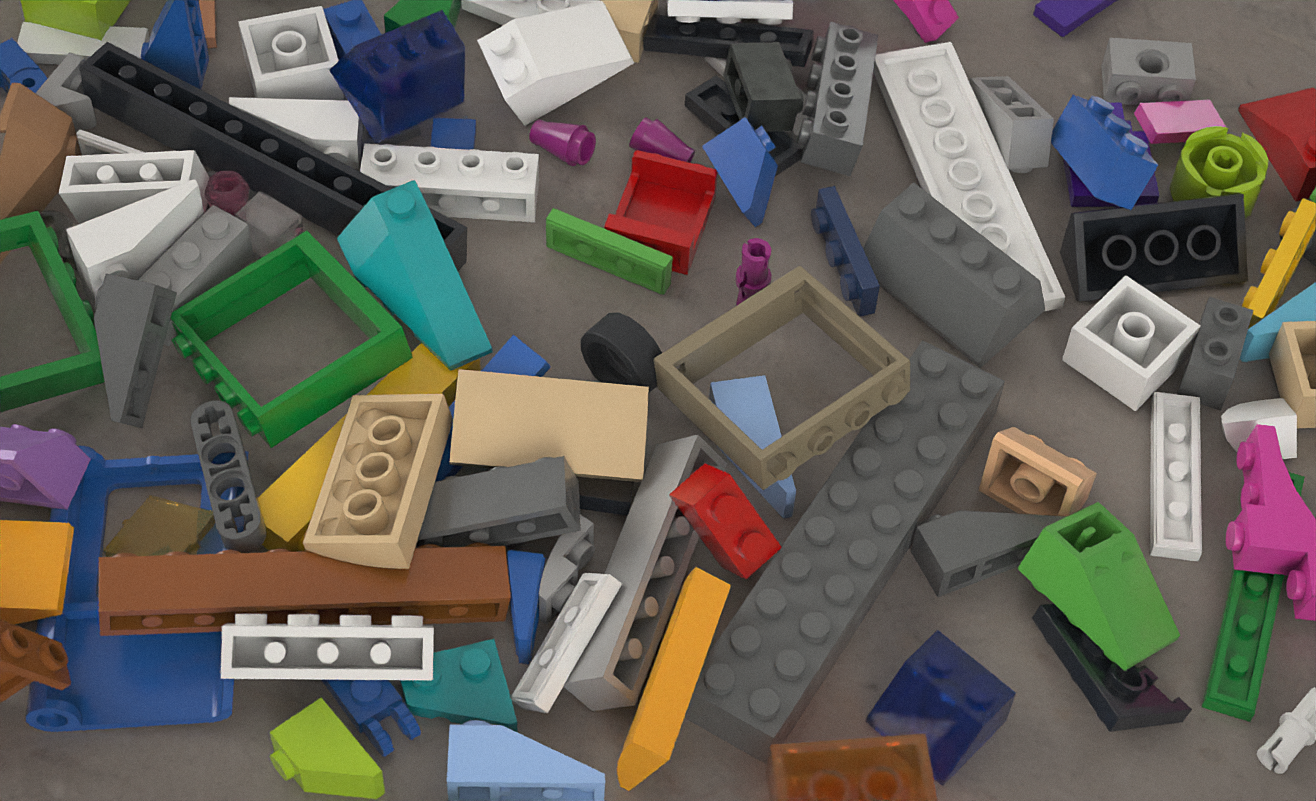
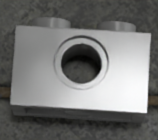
M1109 38L1101 65L1105 101L1122 102V104L1128 105L1189 101L1196 81L1192 43Z

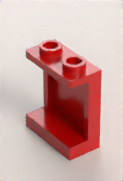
M635 150L632 156L631 174L615 215L609 213L604 229L672 256V272L688 275L716 198L717 170L701 164L664 157L656 153Z

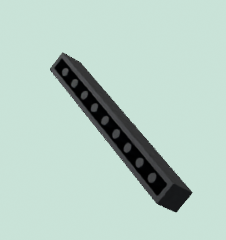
M109 42L102 45L79 66L84 95L91 99L94 108L176 151L195 150L202 165L337 236L343 232L372 197L393 189ZM429 208L455 267L459 271L467 262V227Z

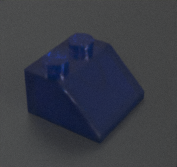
M936 630L904 662L866 717L865 722L939 784L944 786L1007 721L1016 692L943 633Z

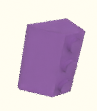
M13 424L10 428L0 427V501L67 510L91 459L76 445V439L65 431L59 429H49L48 432L33 431L18 424Z

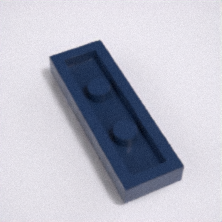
M831 186L818 189L816 208L811 210L812 225L816 234H822L826 242L825 251L829 265L832 268L837 267L840 274V287L843 297L846 301L852 302L859 317L874 314L880 288L877 278L836 187Z

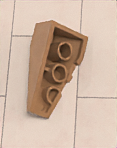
M12 83L0 114V133H5L0 155V220L34 211H39L41 214L60 190L66 156L82 155L72 117L21 83ZM11 250L0 253V264Z

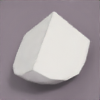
M1283 398L1238 404L1227 409L1221 416L1224 436L1236 452L1242 441L1246 442L1256 424L1275 426L1282 459L1297 458V415Z

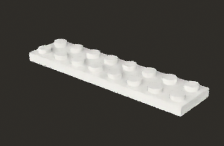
M947 42L876 54L873 73L921 188L1041 281L1045 311L1062 308L1065 301L1063 290L952 43Z

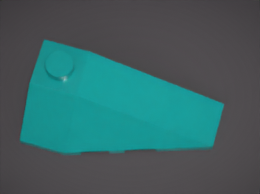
M412 180L372 197L337 237L355 279L364 288L368 287L382 301L383 306L392 315L395 314L413 331L414 336L450 371L493 353L487 335L416 181Z

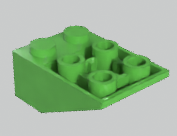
M1099 502L1044 527L1017 568L1031 581L1037 591L1047 596L1074 626L1080 628L1103 650L1107 658L1116 662L1124 671L1177 641L1180 637V633L1134 534Z

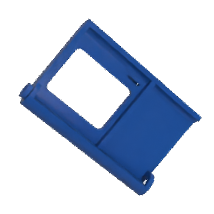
M78 446L91 460L68 509L51 508L49 522L70 523L74 527L62 615L38 619L36 627L37 634L62 643L68 656L67 667L71 685L64 690H59L36 681L30 683L26 722L39 730L63 732L210 723L227 719L232 714L234 679H221L222 632L100 636L98 598L99 557H102L108 497L113 490L118 488L183 484L201 485L197 554H216L217 552L227 550L216 527L199 455L149 456L146 458L105 460L94 449L88 446ZM245 451L248 460L249 451ZM235 453L218 454L211 463L216 465L225 464L234 458ZM239 486L231 487L225 490L220 498L224 500L235 499L243 493L245 488ZM242 515L234 518L238 533L244 531V517Z

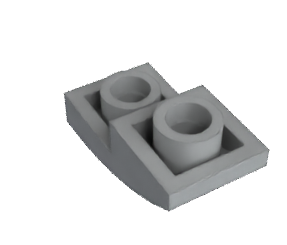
M581 514V531L562 534L551 551L544 568L539 590V619L546 625L563 609L578 583V570L587 565L595 551L594 523Z

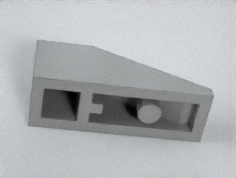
M1009 76L970 78L969 83L1008 170L1016 173H1028L1033 168L1048 167L1054 118Z

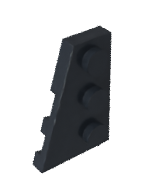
M1055 604L1040 605L1032 616V620L1045 637L1046 642L1052 647L1069 672L1072 680L1083 692L1096 711L1098 718L1104 723L1109 732L1182 723L1192 709L1180 697L1172 702L1154 685L1158 677L1145 665L1140 668L1132 666L1124 671L1116 662L1107 658L1103 650L1080 628L1074 626Z

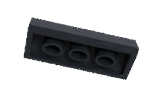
M1238 193L1135 205L1132 210L1117 207L1071 213L1060 254L1076 300L1081 302L1102 299L1125 275L1152 293L1248 281L1244 194Z

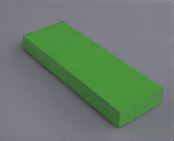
M555 208L547 216L546 246L659 294L664 295L671 285L672 256Z

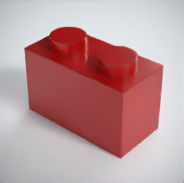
M705 463L669 494L719 565L744 579L751 576L782 548L733 477L725 471Z

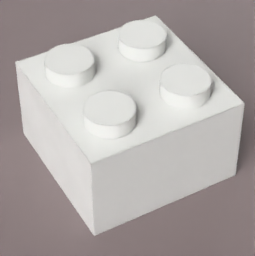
M322 6L239 21L244 58L255 98L344 100L340 63Z
M1125 275L1072 327L1062 360L1131 409L1137 411L1189 357L1200 325Z

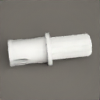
M1312 688L1292 712H1285L1280 717L1278 729L1258 749L1257 757L1267 769L1271 770L1274 764L1278 762L1274 768L1275 773H1284L1305 745H1312L1316 741V688Z

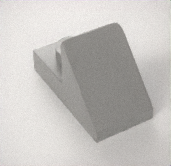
M69 52L36 94L72 117L75 131L78 132L79 129L86 130L95 127L97 121L92 101L83 92L79 66L85 62V59Z

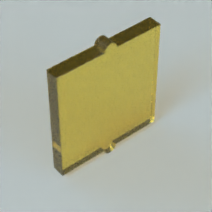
M149 495L131 518L125 519L122 522L123 527L103 549L106 557H112L119 553H133L138 556H161L174 551L191 554L193 550L200 549L201 540L214 526L213 511Z

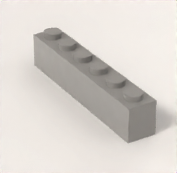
M699 435L656 445L604 573L610 574L621 582L622 585L563 686L592 711L636 705L699 538L669 494L703 464L706 463L722 471L725 470L727 462Z

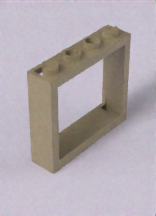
M802 266L793 269L654 358L658 389L762 490H765L778 480L788 478L804 462L815 455L825 453L834 442L850 431L862 428L871 417L887 406L899 403L910 392V360ZM803 313L874 376L762 450L693 384Z

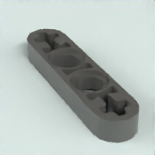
M217 400L206 402L197 407L192 413L191 427L216 527L227 550L250 553L263 544L266 538V527L240 430L229 404ZM218 422L221 431L220 435H212V423ZM223 452L235 453L234 458L225 464L216 465L211 463L218 454ZM239 486L245 488L243 493L235 499L224 500L220 498L222 493L231 487ZM243 515L246 522V530L238 533L234 518Z

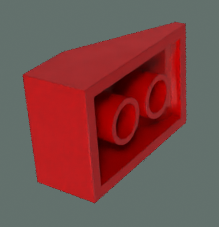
M1313 87L1241 104L1238 109L1239 113L1258 143L1265 150L1269 161L1295 202L1309 199L1316 188V89Z

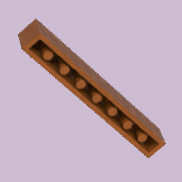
M473 543L466 547L442 548L434 544L419 546L414 550L409 569L366 566L336 560L311 551L292 552L283 548L272 549L266 553H241L236 550H223L216 554L190 555L186 552L174 551L161 556H138L133 553H119L112 557H99L100 636L222 632V625L235 623L236 614H267V624H288V614L319 615V624L340 625V615H371V625H392V616L397 615L423 616V624L505 622L511 599L505 546H490L485 543Z

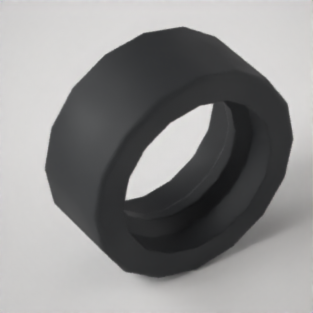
M619 312L608 313L581 337L580 343L583 358L593 376L599 382L649 387L648 394L657 387L654 358L662 354V351L646 329L631 317Z

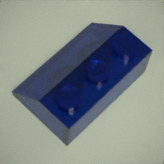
M443 10L357 44L329 69L376 144L458 107L464 102L465 45Z

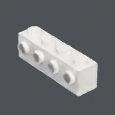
M364 144L360 172L391 188H396L415 180L427 206L447 217L535 222L539 187V154L398 146L391 144Z
M236 614L235 623L222 625L221 679L433 680L434 627L423 626V616L408 615L392 616V625H371V615H340V625L319 624V615L288 614V624H267V614Z

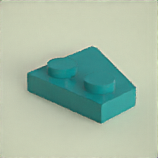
M494 639L433 653V680H400L405 704L414 716L430 719L444 717L450 722L457 724L480 720L489 724L502 725L518 732V722Z

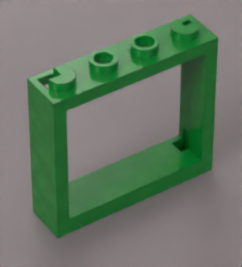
M39 211L0 220V253L25 246L30 247L80 354L0 376V413L105 382L91 305L87 299L81 300L76 290V277L73 268L68 262L63 263L58 253L59 245L55 231L51 226H45Z
M308 231L303 232L172 312L170 322L177 335L171 341L181 357L186 359L191 356L194 359L191 361L202 381L206 385L213 381L215 383L214 390L219 399L229 404L231 409L236 407L239 411L237 416L251 437L259 434L270 448L413 358L403 327ZM311 278L364 332L369 340L261 407L207 347L205 342Z

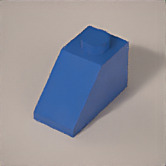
M744 117L702 147L742 213L754 227H757L763 222L778 167L770 153L776 146L763 126L755 130L746 117Z

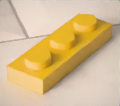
M1302 199L1296 213L1289 211L1286 214L1279 231V236H1282L1283 239L1277 250L1270 248L1267 252L1260 273L1265 275L1258 288L1250 287L1242 304V307L1253 310L1249 328L1276 310L1316 230V203Z

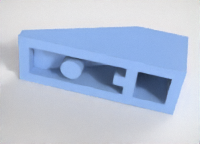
M765 375L710 383L709 400L762 450L782 437ZM722 451L782 518L792 517L796 496L792 475L784 480H778L765 490H762Z
M480 720L467 721L462 725H450L448 801H604V773L502 725H491Z

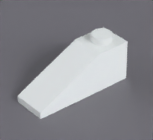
M229 97V104L354 169H360L363 135L360 101Z

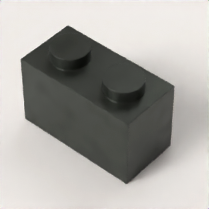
M731 43L723 77L739 120L746 117L755 130L763 126L766 132L793 131L797 113H801L803 110L804 97L802 89L795 84L792 76V64L789 59L785 58L780 43Z

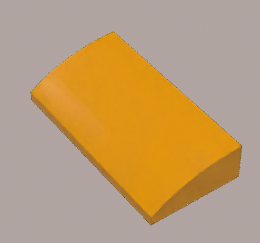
M697 567L692 570L683 584L618 760L617 778L620 787L628 791L669 761L731 587L730 584Z

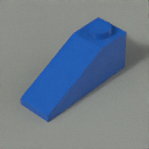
M167 0L154 24L149 42H144L142 45L141 59L201 89L209 62V55L199 0Z

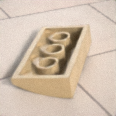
M458 369L449 464L492 469L499 466L511 467L531 463L543 457L556 458L564 456L575 476L641 482L644 472L649 387Z
M444 394L353 395L303 541L306 550L354 564L409 569L453 423Z

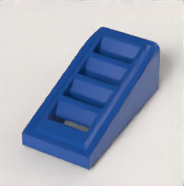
M509 550L506 552L516 655L518 656L519 663L529 664V661H532L539 623V590L546 558L543 557V554Z

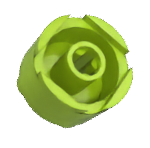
M1213 126L1194 132L1187 139L1180 153L1169 189L1173 200L1178 201L1241 193L1244 194L1245 218L1250 216L1267 174L1268 157L1265 150L1253 137L1243 132L1241 137L1227 133L1229 128Z

